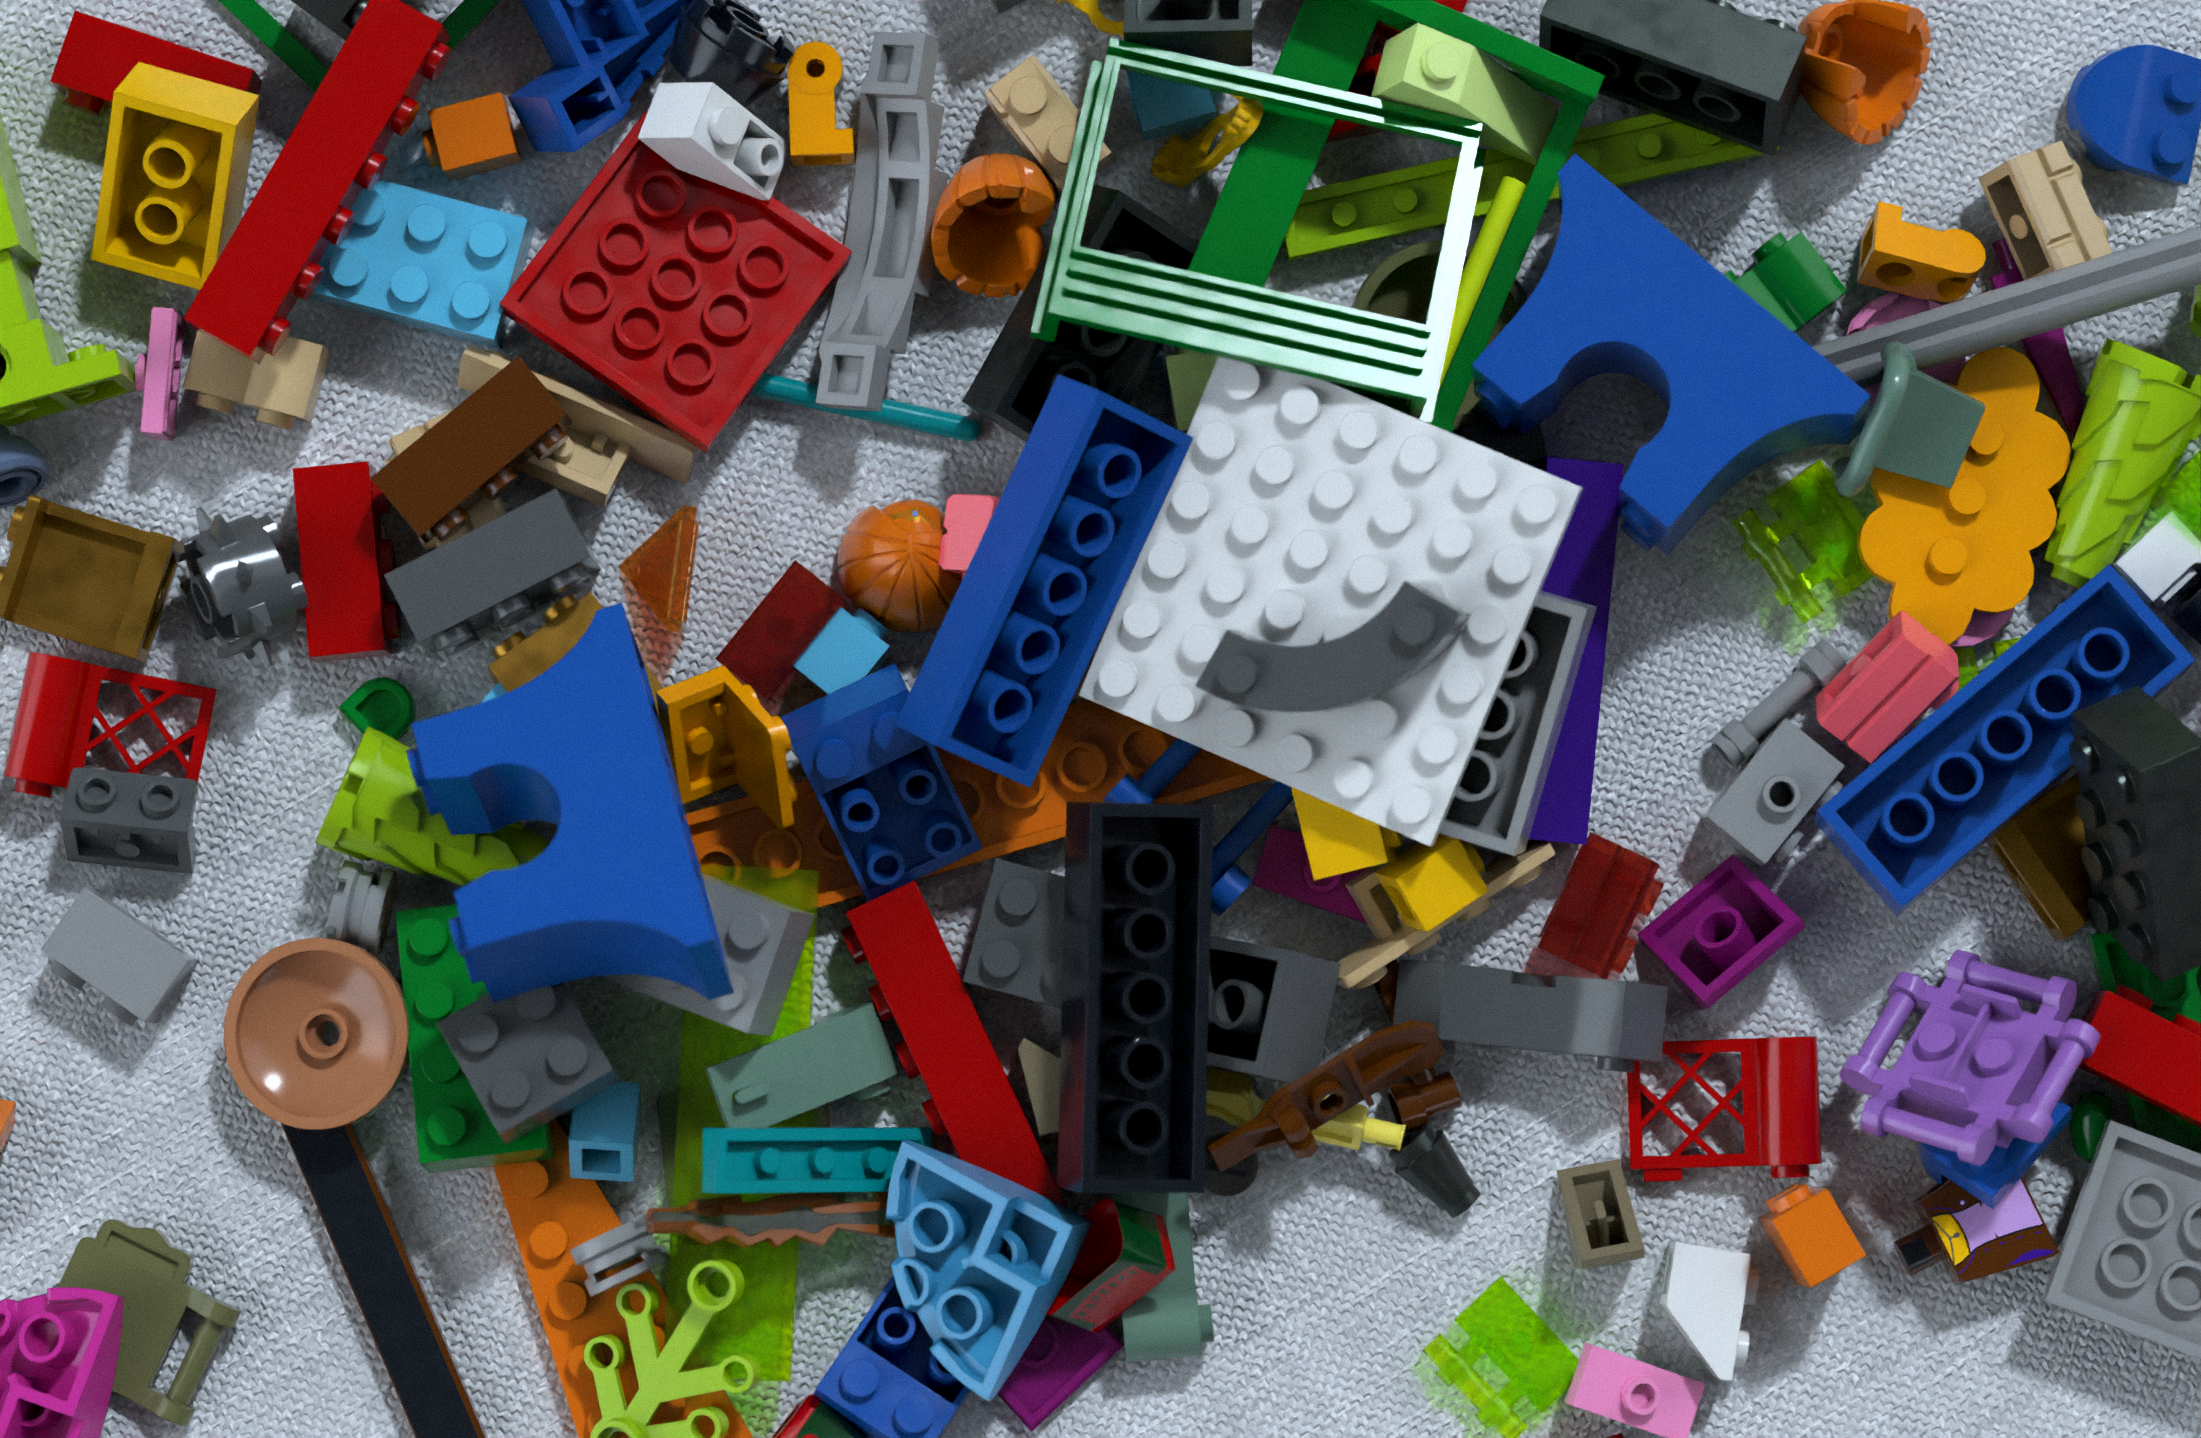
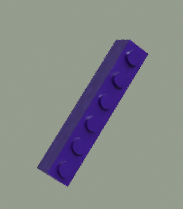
M1544 456L1543 467L1540 469L1583 487L1581 496L1541 590L1593 605L1597 608L1531 829L1530 840L1587 844L1619 519V486L1623 479L1624 464L1619 462Z

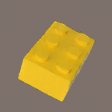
M138 62L115 89L113 94L91 260L201 290L242 218L260 95Z

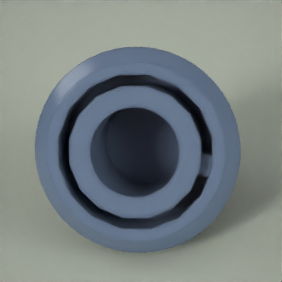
M0 425V508H5L27 500L30 494L35 495L48 480L51 468L45 456L34 444L23 437L10 435L8 428Z

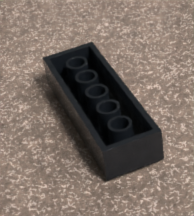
M1066 801L1057 1187L1079 1193H1204L1213 805Z

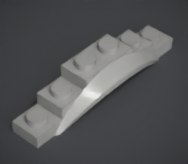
M874 33L869 71L862 80L860 91L856 163L844 246L850 249L852 254L850 260L838 275L829 316L819 348L822 365L816 404L828 408L881 412L890 353H906L914 297L929 298L935 264L931 243L933 219L940 197L947 186L949 174L935 169L944 107L931 102V94L940 39L926 33Z

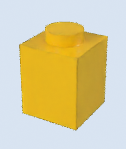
M1441 833L1438 834L1434 846H1428L1420 842L1399 856L1396 861L1390 862L1375 873L1405 925L1426 933L1489 891L1479 874L1484 870V864L1470 842Z

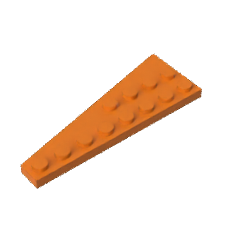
M556 1117L552 1120L556 1158L495 1165L493 1167L578 1437L590 1438L594 1426L602 1419L593 1372L586 1366L583 1357L584 1348L589 1340L605 1334H613L621 1338L627 1348V1359L618 1371L627 1407L639 1390L626 1321L616 1308L618 1291L624 1285L637 1281L648 1282L656 1288L660 1302L656 1313L652 1317L660 1354L682 1318L651 1270L603 1293L590 1297L584 1284L588 1278L585 1268L582 1265L575 1264L569 1250L623 1225L608 1201V1197L598 1181L594 1179L570 1178L569 1134L560 1119ZM641 1255L605 1273L607 1277L613 1276L645 1261V1259ZM633 1290L630 1295V1305L636 1312L641 1313L644 1310L645 1297L640 1291ZM601 1343L597 1352L598 1358L604 1365L609 1366L613 1360V1351L609 1345ZM697 1345L681 1372L710 1366L699 1345ZM725 1390L663 1402L649 1424L686 1420L688 1415L696 1409L715 1406L721 1409L728 1419L729 1429L725 1438H754L744 1418ZM702 1415L699 1420V1430L705 1437L711 1438L713 1436L715 1425L710 1417ZM619 1432L616 1438L630 1437L624 1432Z

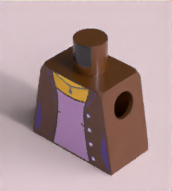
M2022 1176L1994 1209H1991L1949 1179L1942 1186L1937 1183L1913 1201L1924 1227L1893 1242L1896 1252L1910 1276L1942 1261L1952 1282L1957 1283L1971 1281L2026 1265L2060 1253Z

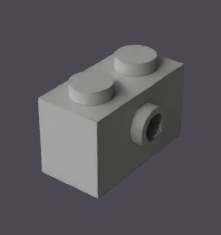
M1784 718L1776 724L1760 744V747L1750 756L1700 820L1758 867L1765 865L1771 857L1780 864L1803 837L1804 834L1795 827L1810 809L1817 813L1820 807L1842 789L1843 785L1835 778L1845 765L1791 721Z

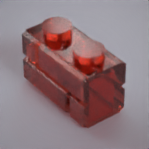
M795 560L716 657V660L721 666L724 665L742 683L749 684L757 695L769 703L795 671L793 664L840 607L843 609L847 607L846 601Z
M1588 833L1587 844L1581 845L1533 949L1596 979H1607L1611 970L1622 974L1637 943L1636 939L1627 935L1637 913L1649 916L1662 890L1664 883L1654 878L1660 864L1625 849L1597 834Z

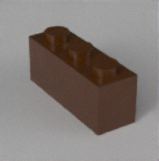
M518 356L372 476L371 479L426 544L435 536L443 542L457 533L470 520L466 510L483 496L493 501L510 489L520 478L515 470L530 457L535 455L540 461L556 451L568 439L569 436L564 429L573 422L566 411Z

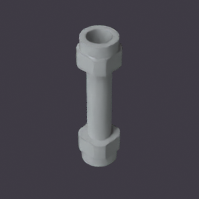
M1820 640L1798 660L1801 667L1740 722L1736 718L1732 719L1710 739L1716 750L1733 767L1736 768L1759 748L1760 745L1757 740L1816 686L1819 685L1821 688H1824L1847 665L1842 656L1826 640Z

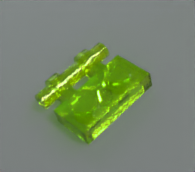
M1821 459L1765 498L1779 517L1771 525L1765 527L1752 507L1731 521L1745 541L1741 545L1743 551L1750 561L1757 558L1778 588L1773 592L1783 607L1791 606L1803 625L1824 611L1811 593V588L1824 581L1838 601L1873 577L1861 564L1856 548L1858 531L1864 520L1848 497L1838 493L1833 476ZM1790 534L1812 564L1800 574L1797 573L1777 544Z
M1498 1276L1453 1319L1470 1337L1468 1341L1456 1350L1439 1333L1422 1349L1438 1367L1435 1374L1447 1387L1454 1384L1477 1409L1474 1416L1486 1429L1493 1426L1503 1438H1517L1528 1427L1511 1409L1513 1405L1525 1395L1543 1413L1570 1387L1579 1359L1501 1276ZM1484 1353L1510 1379L1497 1392L1472 1367Z

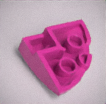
M58 1287L47 1288V1294L33 1296L20 1301L12 1299L0 1301V1438H100L117 1368L122 1333L123 1297L94 1289Z

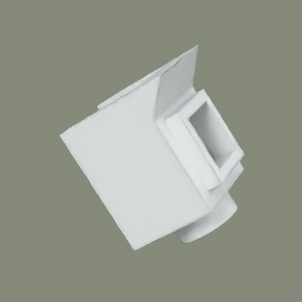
M2170 511L2164 517L2161 516L2114 560L2111 566L2146 605L2153 602L2158 607L2166 603L2197 574L2194 569H2201V542Z

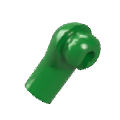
M2088 1091L2081 1095L2079 1101L2073 1104L2071 1108V1120L2069 1121L2073 1148L2079 1157L2090 1164L2105 1122L2110 1120L2109 1115L2113 1111L2109 1098L2097 1091Z

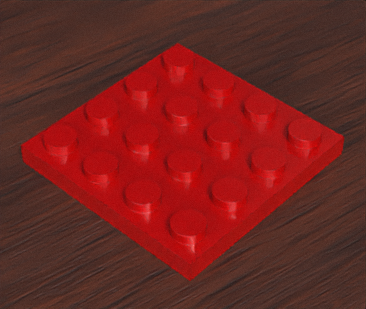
M646 110L507 292L499 306L503 308V314L691 444L707 453L850 260L852 251L773 196H771L770 200H759L676 169L638 139L648 113Z

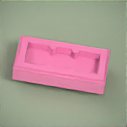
M152 307L148 354L140 353L136 362V391L144 392L140 432L152 440L172 441L176 433L186 320L174 308Z
M1585 1342L1565 1403L1666 1438H1688L1706 1384Z

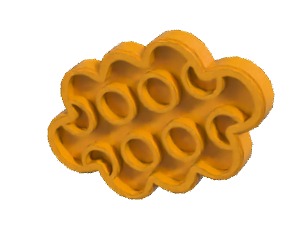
M1999 346L1976 353L1963 364L1954 385L1945 383L1983 402L1986 407L1952 487H1944L1874 467L1871 473L1870 484L1879 507L1864 519L1858 530L1856 548L1861 564L1871 576L1892 585L1887 608L1889 621L1900 610H1904L1922 624L1927 632L1935 634L1947 645L1952 644L1963 635L1971 621L1973 612L1998 614L2014 608L2026 598L2033 585L2034 565L2029 551L2045 542L2051 536L2056 526L2057 511L2048 489L2063 478L2070 465L2071 447L2066 432L2057 421L2035 411L2040 390V381L2036 368L2024 354L2009 347Z

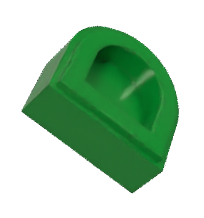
M386 677L374 678L365 682L338 707L362 734H364L369 726L397 741L412 727L411 723H414L416 717V703L412 693L402 683Z

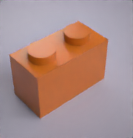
M1795 1183L1768 1198L1765 1203L1770 1211L1757 1218L1795 1285L1811 1288L1866 1256L1827 1188H1808L1806 1183L1802 1185Z

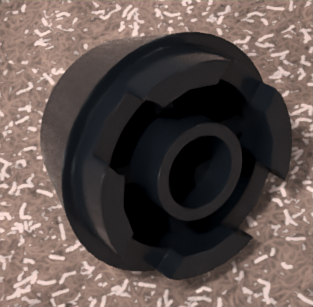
M693 0L690 5H682L669 62L686 79L685 82H713L746 108L787 77L785 67L796 51L786 36H779L774 43L768 37L769 32L759 23L762 16L737 0Z

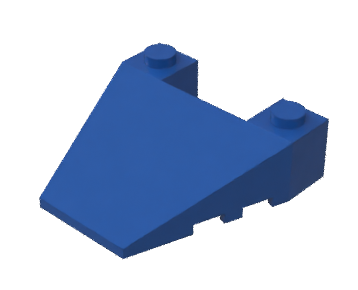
M521 0L554 64L553 67L508 96L535 152L574 153L621 121L633 105L629 100L647 76H654L666 59L662 55L673 42L682 5H690L693 0Z

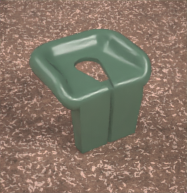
M1896 341L1888 342L1883 346L1880 353L1884 367L1883 379L1851 457L1837 459L1831 468L1835 488L1839 494L1845 497L1855 496L1864 488L1874 467L1951 488L1986 409L1983 402L1918 371L1914 356L1906 345Z

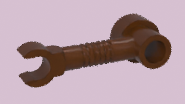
M1397 960L1385 965L1388 972L1373 984L1382 1006L1388 1014L1391 1026H1393L1399 968ZM1434 1067L1411 1074L1409 1079L1386 1087L1388 1101L1396 1123L1406 1125L1405 1134L1422 1128L1426 1123L1429 1124V1118L1462 1106L1459 1091L1451 1073L1447 1071L1436 1075Z

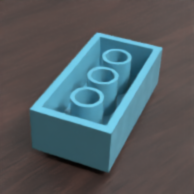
M380 179L372 190L368 191L362 188L350 210L356 213L355 220L348 234L338 246L330 242L318 265L324 268L323 275L308 299L502 350L510 318L503 314V308L499 306V303L524 271L535 231L528 218Z

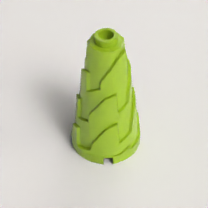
M2107 337L2098 354L2085 392L2086 395H2089V399L2071 447L2075 450L2055 506L2058 514L2056 526L2051 534L2044 559L2054 564L2049 576L2079 589L2107 565H2112L2122 545L2131 542L2159 487L2165 488L2190 440H2197L2201 433V375L2196 374V376H2192L2178 365L2119 341H2113Z
M369 726L361 738L315 840V843L330 850L362 861L374 859L425 878L429 873L461 886L471 883L492 870H507L524 865L539 856L550 844L549 841L523 826L522 821L509 824L494 833L451 835L441 813L433 816L430 815L422 788L416 786L407 756V750L412 748Z

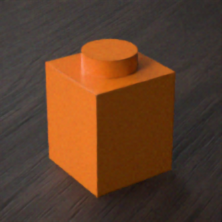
M501 92L428 111L432 129L422 131L427 157L431 168L442 165L443 172L449 181L523 163L508 104Z

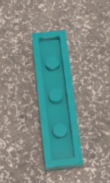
M703 1128L702 1193L888 1192L893 1166L902 1141L910 1140L932 1148V1128Z

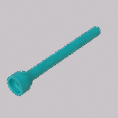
M765 374L749 395L967 442L976 440L981 433V425L973 417L884 398L881 412L828 408L816 404L818 384L771 374Z

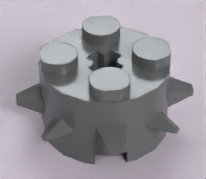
M199 507L196 509L199 534L176 542L173 551L174 560L177 562L187 561L190 580L180 583V587L190 614L205 641L218 637L222 643L221 646L217 647V655L220 659L243 652L249 660L254 658L256 653L265 666L270 667L273 664L269 641L296 631L298 624L297 612L308 608L305 588L295 572L287 574L278 553L283 548L282 539L275 522L269 515L255 519L249 514L226 522L221 514H217L212 521L203 508Z

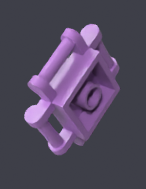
M1956 950L1949 959L1946 978L1940 988L1927 985L1921 978L1908 972H1900L1895 976L1888 988V995L1890 997L1888 1003L1858 1054L1850 1055L1847 1058L1839 1075L1842 1081L1853 1090L1871 1095L1865 1103L1861 1114L1860 1124L1863 1132L1879 1137H1885L1889 1133L1956 1152L1961 1161L1981 1166L1987 1161L1995 1145L2008 1148L2014 1137L2035 1143L2045 1140L2053 1125L2051 1118L2053 1110L2083 1058H2090L2101 1037L2098 1031L2087 1022L2079 1019L2067 1020L2077 997V984L2075 981L2059 976H2053L2049 980L1983 963L1977 954ZM2016 998L2041 1004L2037 1014L2022 1011ZM1911 1012L1924 1014L1892 1071L1880 1068Z

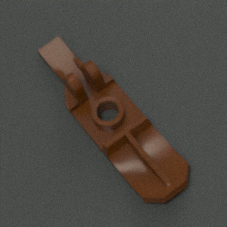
M1412 1019L1379 1030L1273 1093L1257 1117L1207 1146L1219 1170L1223 1172L1255 1152L1284 1144L1288 1145L1297 1158L1305 1159L1312 1156L1316 1152L1318 1144L1311 1131L1363 1100L1368 1107L1373 1106L1372 1095L1402 1077L1435 1066L1445 1051L1434 1024Z

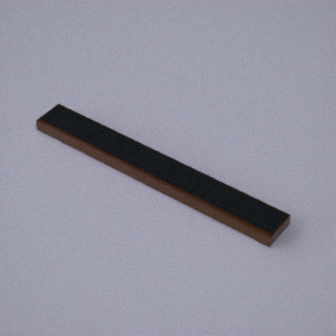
M281 1123L415 1437L488 1438L354 1124L351 1123L331 1129L308 1130Z

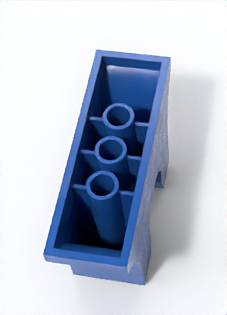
M1573 154L1558 171L1559 208L1562 220L1558 239L1549 264L1526 303L1472 364L1475 396L1480 399L1475 406L1486 419L1501 430H1504L1510 424L1519 433L1524 435L1558 412L1567 394L1580 382L1592 376L1605 373H1620L1638 378L1649 385L1663 401L1668 416L1658 434L1650 442L1638 449L1619 486V516L1625 520L1621 525L1622 530L1636 544L1647 551H1650L1655 545L1668 556L1708 509L1735 483L1753 470L1779 456L1801 448L1825 444L1850 445L1865 425L1871 395L1577 154Z
M622 603L597 610L590 626L576 645L556 664L528 683L494 699L411 723L417 748L407 750V756L414 781L418 788H422L430 815L433 816L441 813L451 835L494 833L509 824L525 820L546 821L559 826L549 846L532 861L512 869L492 870L454 891L459 916L449 919V925L458 955L460 957L464 956L472 983L483 981L493 1003L542 987L603 975H642L666 979L682 984L698 992L708 1000L734 993L645 664Z

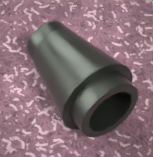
M1428 1123L1418 1130L1407 1133L1403 1138L1400 1151L1392 1149L1389 1153V1157L1397 1165L1394 1172L1441 1209L1446 1210L1452 1218L1465 1212L1480 1196V1191L1473 1185L1472 1179L1442 1130L1434 1131Z

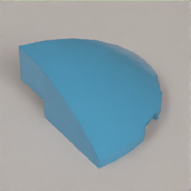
M904 1140L901 1143L893 1166L886 1210L887 1219L895 1223V1240L898 1256L891 1263V1268L897 1290L905 1309L917 1313L925 1330L932 1338L931 1353L967 1388L987 1401L993 1400L1017 1365L1056 1299L1093 1221L990 1171L913 1141Z

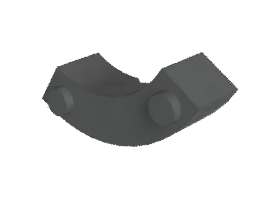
M1404 581L1395 596L1371 620L1358 629L1328 642L1309 646H1284L1255 638L1241 630L1227 629L1195 686L1232 703L1266 711L1310 712L1353 706L1377 698L1379 695L1399 686L1412 676H1416L1423 671L1454 640L1471 614L1416 582Z
M1399 959L1393 1026L1412 1019L1434 1024L1444 1046L1445 1052L1443 1054L1454 1055L1455 1044L1462 1043L1597 1057L1596 1069L1634 1073L1635 1061L1661 1063L1668 987L1622 980L1562 975L1549 976L1445 962Z

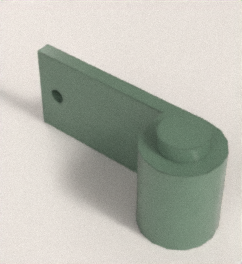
M873 1001L862 1002L817 1019L814 1021L813 1026L704 1068L726 1128H766L852 1093L855 1102L866 1100L889 1091L891 1086L888 1079L899 1073ZM736 1091H738V1092L735 1094V1100H736L737 1103H735V1102L732 1100V1095H733V1093L736 1092Z
M1111 1193V1200L1163 1216L1176 1269L1122 1313L1126 1363L1202 1356V1343L1214 1342L1211 1304L1198 1305L1187 1193Z

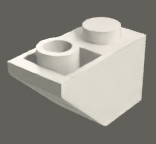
M713 82L659 83L638 135L639 140L676 169L759 200H770L790 149V144Z
M1669 1241L1660 1305L1711 1375L1718 1379L1732 1381L1734 1368L1744 1369L1747 1360L1750 1333L1749 1331L1740 1330L1744 1305L1753 1306L1756 1300L1759 1268L1750 1267L1751 1254Z

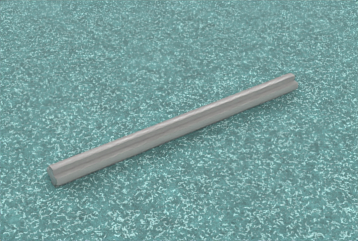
M2201 226L1811 347L1863 389L1882 382L1884 367L1880 353L1883 346L1888 342L1896 341L1906 345L1914 356L1917 370L1921 371L2200 285ZM1658 394L1637 401L1648 442L1658 434L1668 416L1665 405Z

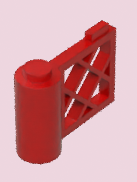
M29 652L3 776L16 779L13 790L15 792L51 798L53 787L68 788L72 769L76 767L84 768L87 752L110 738L130 767L126 772L142 774L141 770L170 751H173L187 771L186 779H194L198 785L217 689L93 665L58 656ZM102 680L129 685L143 707L113 727H110L97 707ZM138 687L165 693L148 703ZM174 695L200 699L201 705L197 725L173 740L153 709ZM148 713L168 744L136 765L116 736V733ZM94 717H96L105 732L90 741ZM194 736L188 762L178 746Z
M1817 1037L1663 1041L1662 1054H1667L1686 1073L1661 1099L1641 1082L1640 1061H1635L1634 1073L1627 1072L1630 1169H1643L1644 1182L1682 1181V1168L1771 1166V1178L1810 1177L1809 1164H1822ZM1741 1052L1742 1079L1724 1098L1696 1073L1714 1053ZM1703 1053L1691 1067L1677 1054ZM1690 1078L1697 1082L1719 1103L1694 1130L1666 1106ZM1741 1090L1743 1096V1115L1729 1103ZM1641 1092L1655 1105L1643 1119ZM1723 1109H1726L1744 1126L1745 1153L1718 1154L1699 1137V1134ZM1661 1110L1688 1137L1671 1155L1644 1156L1643 1128ZM1693 1141L1707 1153L1702 1155H1681Z

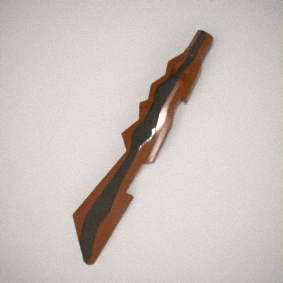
M830 1192L781 1194L758 1202H742L741 1195L692 1200L686 1206L678 1208H649L646 1215L648 1233L686 1234L707 1246L727 1240L745 1249L763 1242L776 1249L790 1239L795 1238L822 1247L835 1230L895 1239V1223L886 1217L888 1192H875L877 1202H837Z

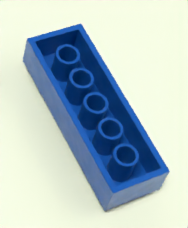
M1058 374L895 725L939 748L1031 788L1192 443L1193 437L1100 390Z
M2109 564L1817 810L1814 822L1898 917L2075 767L2069 751L2070 742L2074 741L2071 713L2136 686L2140 687L2155 700L2189 670L2195 659Z

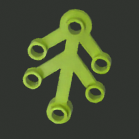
M716 1258L701 1262L693 1268L687 1282V1289L692 1303L661 1354L652 1317L656 1313L660 1302L656 1288L648 1282L637 1281L624 1285L618 1291L616 1308L626 1321L639 1390L627 1407L618 1371L627 1359V1348L623 1340L613 1334H605L589 1340L584 1348L583 1357L586 1366L593 1372L602 1419L594 1426L590 1438H616L619 1432L626 1433L630 1438H708L699 1430V1420L702 1415L710 1417L714 1422L715 1431L711 1438L726 1437L729 1429L727 1416L721 1409L715 1406L696 1409L688 1415L686 1420L649 1424L663 1402L720 1390L738 1394L753 1389L759 1383L761 1378L760 1364L755 1357L748 1353L728 1356L718 1365L681 1372L718 1311L731 1308L738 1303L743 1295L744 1277L735 1263L727 1259ZM717 1272L723 1273L729 1281V1289L724 1296L718 1294L713 1287V1278ZM633 1290L640 1291L645 1297V1307L641 1313L636 1312L630 1305V1295ZM601 1343L609 1345L613 1351V1360L609 1366L604 1365L598 1358L597 1352ZM735 1362H740L746 1367L748 1377L743 1385L736 1383L732 1378L731 1368Z

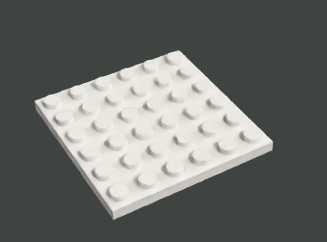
M1219 356L1187 432V435L1193 437L1192 443L1117 601L1079 696L1423 844L1434 846L1581 496L1583 487L1326 380ZM1404 581L1416 582L1471 614L1454 640L1423 671L1416 676H1412L1399 686L1379 695L1377 698L1353 706L1310 712L1266 711L1232 703L1195 686L1227 629L1241 630L1255 638L1284 646H1309L1328 642L1358 629L1371 620L1395 596Z

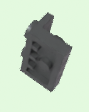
M81 767L72 769L60 818L67 861L193 874L197 856L193 814L198 795L196 780Z

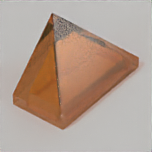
M684 505L619 565V568L670 634L678 637H685L700 525L701 513L695 506Z

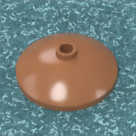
M306 938L280 945L253 963L239 980L228 1003L224 1022V1047L232 1076L245 1097L256 1108L270 1118L285 1125L308 1130L338 1128L356 1122L373 1112L389 1097L401 1079L409 1057V1024L403 992L394 976L382 962L369 952L351 943L329 938ZM329 1022L335 1023L339 1029V1038L333 1045L327 1044L323 1038V1029Z

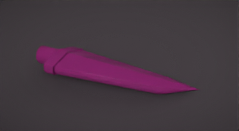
M2005 238L1992 243L2003 272L1987 279L1991 290L2024 281ZM2060 327L2020 341L2074 440L2081 421L2084 402L2064 331Z

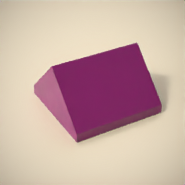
M1732 854L1641 930L1637 936L1697 1009L1703 1010L1711 1007L1806 926L1780 898Z

